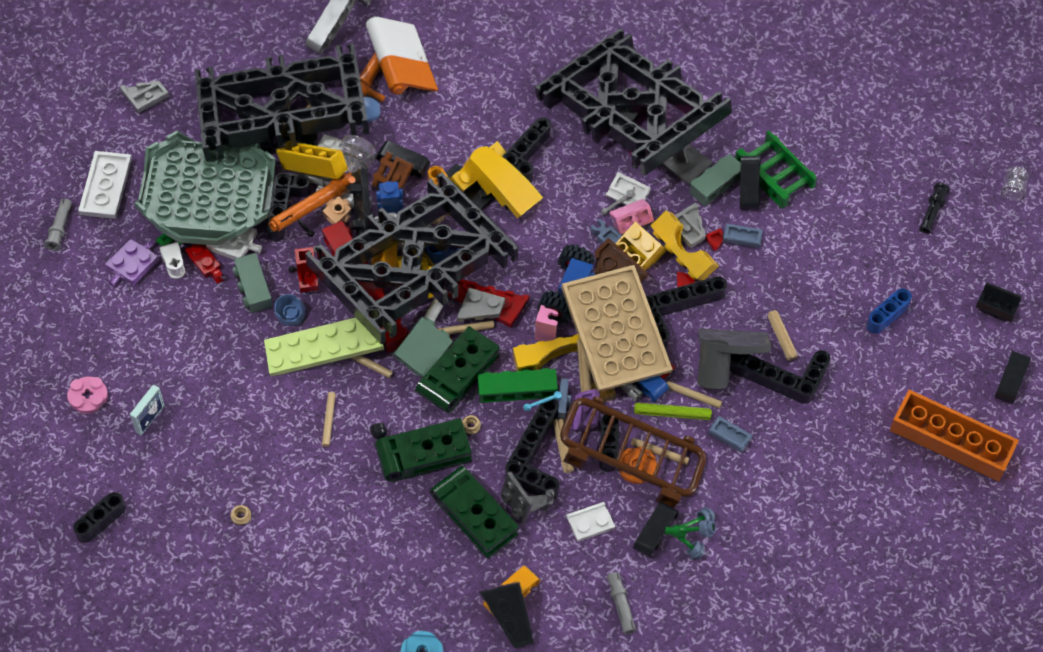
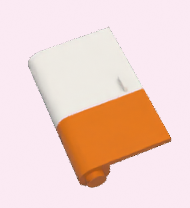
M381 17L369 19L366 22V27L390 93L400 95L407 87L438 91L415 26Z

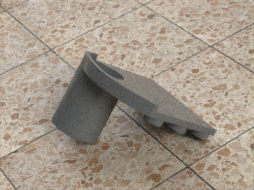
M698 328L700 355L697 384L710 389L728 387L731 353H770L772 343L769 341L767 332Z

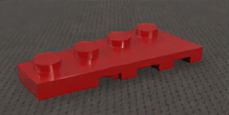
M462 279L457 282L458 297L454 299L463 304L469 288L505 298V304L500 317L492 319L511 328L530 300V296L525 294L523 296L517 295L509 290H506V292L495 289L496 287L492 286L484 287L476 282ZM447 291V296L452 298V294Z

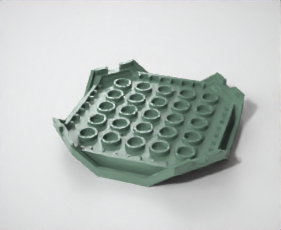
M178 130L166 136L167 140L161 143L155 142L146 147L144 173L139 198L135 201V208L159 231L180 243L217 246L237 237L268 218L274 186L275 158L267 151L264 152L259 148V143L232 148L223 145L224 158L217 159V149L210 150L211 161L205 160L202 142H196Z

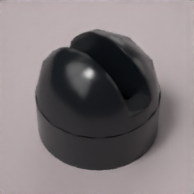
M376 423L370 427L371 434L375 439L379 440L386 436L387 430L384 423Z

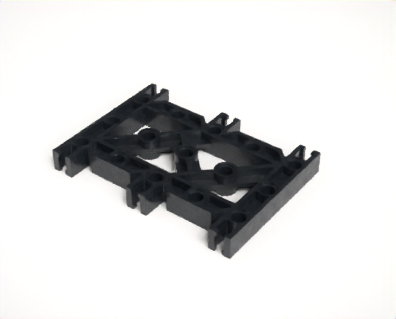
M621 28L535 86L536 98L539 101H542V98H544V105L548 108L563 99V105L583 118V131L586 135H589L591 131L593 140L597 141L610 132L612 139L632 152V167L638 169V166L641 165L640 172L645 176L732 113L731 99L726 97L722 101V93L719 91L703 101L701 93L682 81L681 67L676 65L673 69V62L671 60H666L654 69L652 61L634 50L632 35L628 33L625 37L624 30ZM618 69L649 89V91H640L636 87H628L623 92H617ZM600 73L597 98L581 87V85ZM667 102L686 114L668 128H666ZM642 107H648L647 131L616 111V108H625L626 111L633 113L639 111Z
M354 43L347 44L350 53L342 54L341 45H337L338 58L325 56L295 61L286 67L283 55H278L280 65L272 66L271 61H273V58L266 57L267 70L254 68L220 74L216 79L213 67L206 68L209 77L204 78L201 76L200 69H195L202 149L205 160L211 161L209 151L217 149L218 153L216 155L217 159H223V145L231 148L267 142L276 136L278 147L282 149L286 147L282 138L290 137L292 147L297 146L295 132L302 135L342 129L348 123L351 136H357L355 125L363 124L364 128L362 130L363 134H369ZM342 79L345 98L325 90L322 83ZM272 91L271 100L264 106L253 102L250 96ZM298 96L309 100V104L312 106L311 108L290 111L291 103ZM218 104L237 112L241 120L220 123Z
M442 172L436 176L438 186L433 183L432 178L428 180V194L397 212L396 220L383 208L378 210L377 221L374 219V214L367 216L369 230L337 248L334 257L321 244L315 248L319 261L312 256L311 251L305 253L306 265L381 345L386 342L385 333L387 331L390 332L389 336L391 338L397 335V324L395 321L427 302L429 293L444 306L449 302L447 291L452 294L453 299L457 298V282L488 264L489 256L502 268L507 266L508 256H511L510 260L512 262L518 259L519 247ZM448 213L465 231L451 230L447 225H438L435 228H426L425 226ZM398 242L405 243L401 268L391 267L387 262L383 261L377 262L374 265L364 264ZM424 245H432L439 251H446L451 247L462 248L430 269L420 270ZM357 281L373 283L378 288H386L389 285H399L400 287L375 301Z

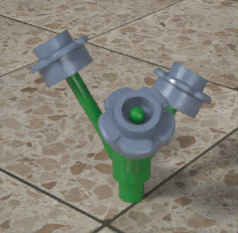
M707 507L701 508L697 512L696 519L685 524L673 525V527L665 526V535H672V537L683 542L689 547L686 553L690 556V559L696 558L698 560L705 553L704 544H700L698 541L691 544L685 539L686 533L699 531L702 537L711 538L716 533L715 514ZM696 523H699L698 527H689Z

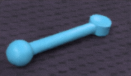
M556 391L553 396L532 404H524L523 409L529 411L532 407L553 399L560 400L562 394Z

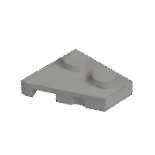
M160 81L137 83L135 87L126 88L125 85L120 86L121 92L138 113L169 97L168 91Z
M697 203L692 204L675 215L684 226L681 232V239L690 249L705 240L706 235L702 227V219L699 216Z
M469 288L458 314L457 322H463V319L475 318V320L499 318L505 304V298Z

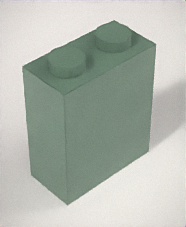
M422 317L391 356L422 379L453 341L446 331L438 330L431 319L427 317L424 319Z

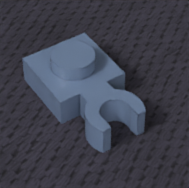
M601 219L598 220L599 228H596L593 224L591 225V232L598 235L597 240L601 244L607 238L616 243L622 237L612 226L606 228L605 223Z

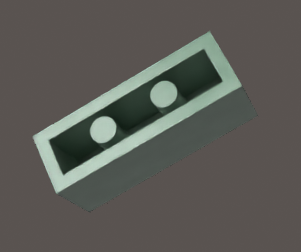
M731 154L725 158H720L713 167L707 168L700 177H695L690 182L689 193L703 206H706L740 180L741 163Z
M253 253L235 258V266L232 269L235 278L239 277L240 282H237L240 293L244 292L245 295L242 298L245 309L249 308L252 314L273 308L257 254Z

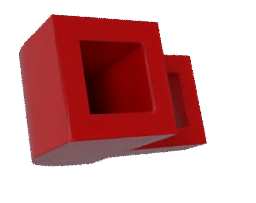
M314 248L294 249L300 293L319 291L318 278L306 265L305 253L311 251L312 256L315 258Z

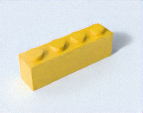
M287 141L285 148L276 151L282 168L285 170L332 179L340 178L348 170L342 150L297 143V146L292 147L291 141Z

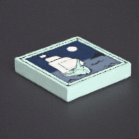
M152 385L130 413L135 432L139 435L145 432L164 407L160 388Z

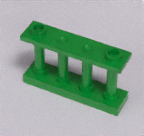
M767 131L764 144L750 153L740 148L736 151L735 159L741 163V156H759L769 148L777 154L761 164L760 188L782 209L787 206L789 195L805 184L811 189L815 188L817 177L771 131ZM781 160L789 166L773 177L765 172ZM793 172L801 178L786 189H782L777 184Z

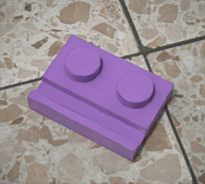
M597 389L580 392L578 395L572 394L571 404L574 400L582 397L592 400L594 396L599 397L600 392ZM584 405L579 406L570 430L572 432H576L579 429L581 431L585 430L593 409ZM596 411L590 428L598 427L599 411Z

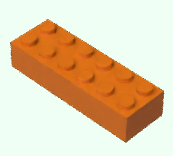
M908 390L889 430L998 482L1019 442L1018 439L912 390Z

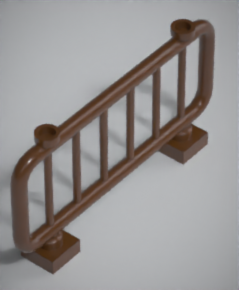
M594 396L592 400L582 397L573 401L560 433L561 441L569 448L563 462L582 469L588 456L662 488L655 502L660 503L662 501L673 508L676 507L681 496L688 497L695 493L707 457L703 449L694 444L695 439L693 437L684 436L681 439L603 405L604 400L598 396ZM584 405L593 410L581 441L577 443L568 437V433L579 406ZM596 411L611 417L598 452L583 445ZM614 419L629 424L617 459L602 454ZM632 427L647 432L635 468L620 461ZM651 434L666 440L653 475L638 469ZM669 442L684 448L672 483L657 478ZM687 450L697 454L699 460L689 488L683 489L675 484Z

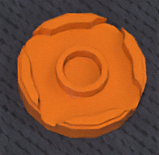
M642 447L627 448L623 451L620 461L635 468ZM645 449L638 469L653 475L657 466L656 458L650 450ZM618 469L623 479L632 484L647 482Z

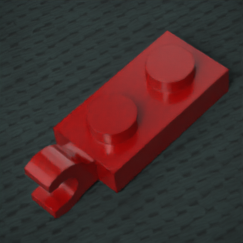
M193 244L184 249L187 256L205 278L211 276L217 284L224 281L221 277V265L204 244Z

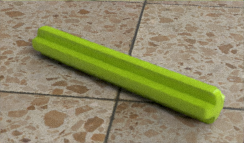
M637 402L634 405V413L641 415L710 420L712 416L710 408Z

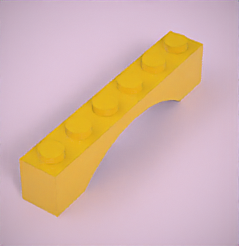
M578 334L572 337H559L551 341H538L535 344H522L514 347L513 360L516 371L525 369L539 370L553 358L570 352H578Z

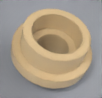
M469 415L462 420L466 434L473 435L479 432L481 423L477 417ZM474 424L475 426L470 428L467 425Z
M238 505L232 510L231 519L237 525H244L250 521L251 511L246 506ZM240 513L245 514L242 518L237 517Z

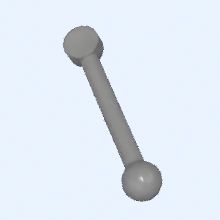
M628 190L625 196L608 208H603L601 213L607 215L608 211L628 197L632 198L634 196L633 190Z

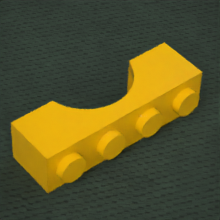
M666 210L650 225L654 230L653 234L659 240L662 239L666 243L664 247L670 253L674 252L677 256V262L681 266L688 268L689 271L687 273L694 280H705L719 267L707 252L700 250L689 253L683 248L681 232L684 226L673 213Z

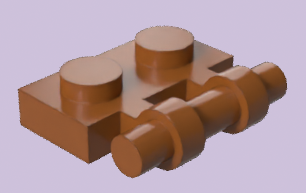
M387 151L380 160V167L374 173L371 185L378 187L380 182L398 181V189H403L414 165L397 156L394 162L390 161L393 154ZM387 167H390L387 177L383 176Z

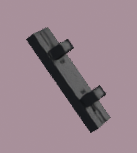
M359 169L353 172L351 175L355 178V182L346 186V193L353 194L355 220L349 222L348 225L349 230H356V237L369 230L367 216L371 214L367 169Z

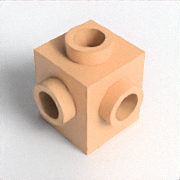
M339 196L336 199L332 198L327 202L326 208L322 211L323 216L332 225L343 221L345 224L352 217V205L345 198L343 200Z

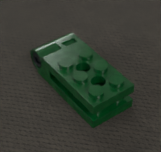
M468 326L418 382L415 392L444 412L449 413L478 382V374L485 373L499 358L500 354L498 351L500 346Z
M461 418L384 437L375 442L384 478L389 482H396L472 462V451Z
M460 466L429 489L431 496L440 508L486 559L490 558L518 536L517 530H519V526L465 467Z

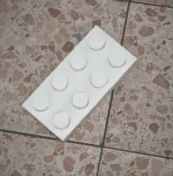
M95 151L78 210L79 215L117 218L132 161L131 155Z

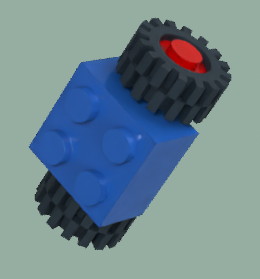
M574 244L564 246L558 259V265H561V269H565V274L558 292L546 291L543 293L537 306L538 312L541 305L557 311L558 316L549 315L548 318L558 323H567L571 317L561 285L595 275L593 273L594 255L590 254L589 250L586 251L584 247L580 248V245H576V247Z

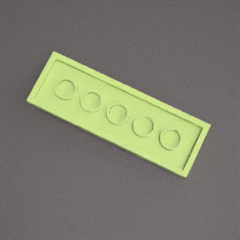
M357 318L264 340L270 376L290 373L384 350L383 344L381 345Z

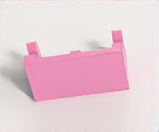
M644 199L609 212L610 217L615 222L613 225L620 234H624L635 221L640 226L654 221L650 205Z
M541 305L536 318L535 340L551 341L556 339L558 322L549 319L548 316H558L557 311Z

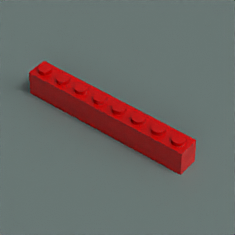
M343 221L322 229L323 239L333 257L337 248L352 240V232L349 230V226L346 227ZM357 281L375 301L385 296L384 288H378L373 283ZM401 318L395 321L397 324L396 336L391 338L389 336L390 332L387 331L385 333L386 342L383 343V346L387 353L396 350L409 333L407 327L401 325Z

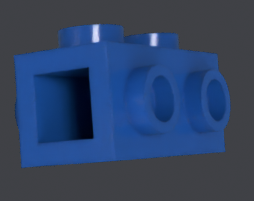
M398 181L379 183V191H376L377 209L383 208L387 213L396 214L404 209L402 188L398 189Z

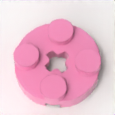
M83 377L73 380L70 384L71 387L67 394L70 406L79 413H94L107 401V388L98 377ZM88 391L93 393V395L89 396V399L83 396Z

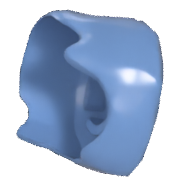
M363 97L368 123L377 120L380 116L378 102L373 98Z
M285 294L277 299L274 308L278 321L287 326L301 324L306 314L304 303L293 294Z

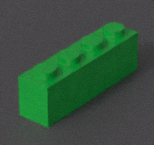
M525 369L517 372L503 371L502 373L485 372L478 374L479 403L545 399L553 396L558 391L556 369Z

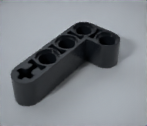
M545 117L538 118L503 155V158L512 164L529 182L533 179V166L528 160L550 137V120Z
M280 173L276 176L267 220V232L271 241H281L284 239L286 227L279 232L272 231L269 226L271 218L290 208L291 197H306L310 194L311 187L308 176L291 173Z

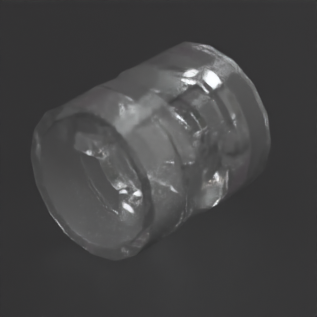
M1020 167L1008 168L1005 172L1001 190L1003 198L1013 201L1023 200L1026 194L1029 173Z

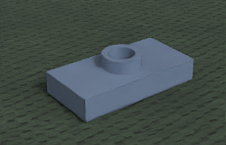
M726 223L723 242L760 248L763 230Z
M562 378L560 382L562 397L559 400L558 419L565 421L566 407H570L571 395H567L569 379Z
M718 416L708 431V434L741 453L753 436Z

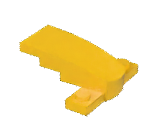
M498 141L490 147L484 146L475 149L464 163L463 168L449 178L462 192L478 181L487 195L492 193L502 207L507 205L517 219L543 198L535 187L512 164L503 158L506 151Z

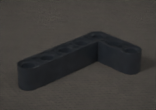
M713 277L646 296L665 349L668 346L669 332L662 316L724 298L727 281L723 277Z
M823 350L815 352L803 377H800L750 354L731 353L730 372L797 402L808 404L813 400L828 370L831 357L828 352Z
M556 399L540 404L505 467V478L507 473L517 471L519 473L513 474V476L524 490L535 495H545L546 488L552 487L555 492L554 499L559 494V481L555 477L530 465L549 433L553 421L558 416L559 405ZM538 424H544L545 426L540 427V426H537V425H538ZM533 439V440H536V441H535V442H529L528 440ZM520 455H526L527 457H526V458H520L519 456H520ZM535 479L536 482H529L528 480Z

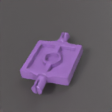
M151 238L144 246L130 239L105 264L106 268L115 274L108 281V284L114 287L122 280L135 285L159 261V257L150 251L157 245V242Z

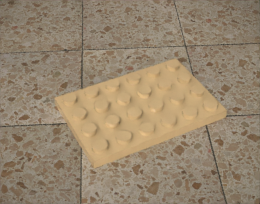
M635 265L566 282L561 285L598 392L672 372L673 369Z

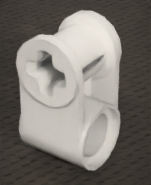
M178 242L159 247L169 276L174 279L181 278L185 274V268Z

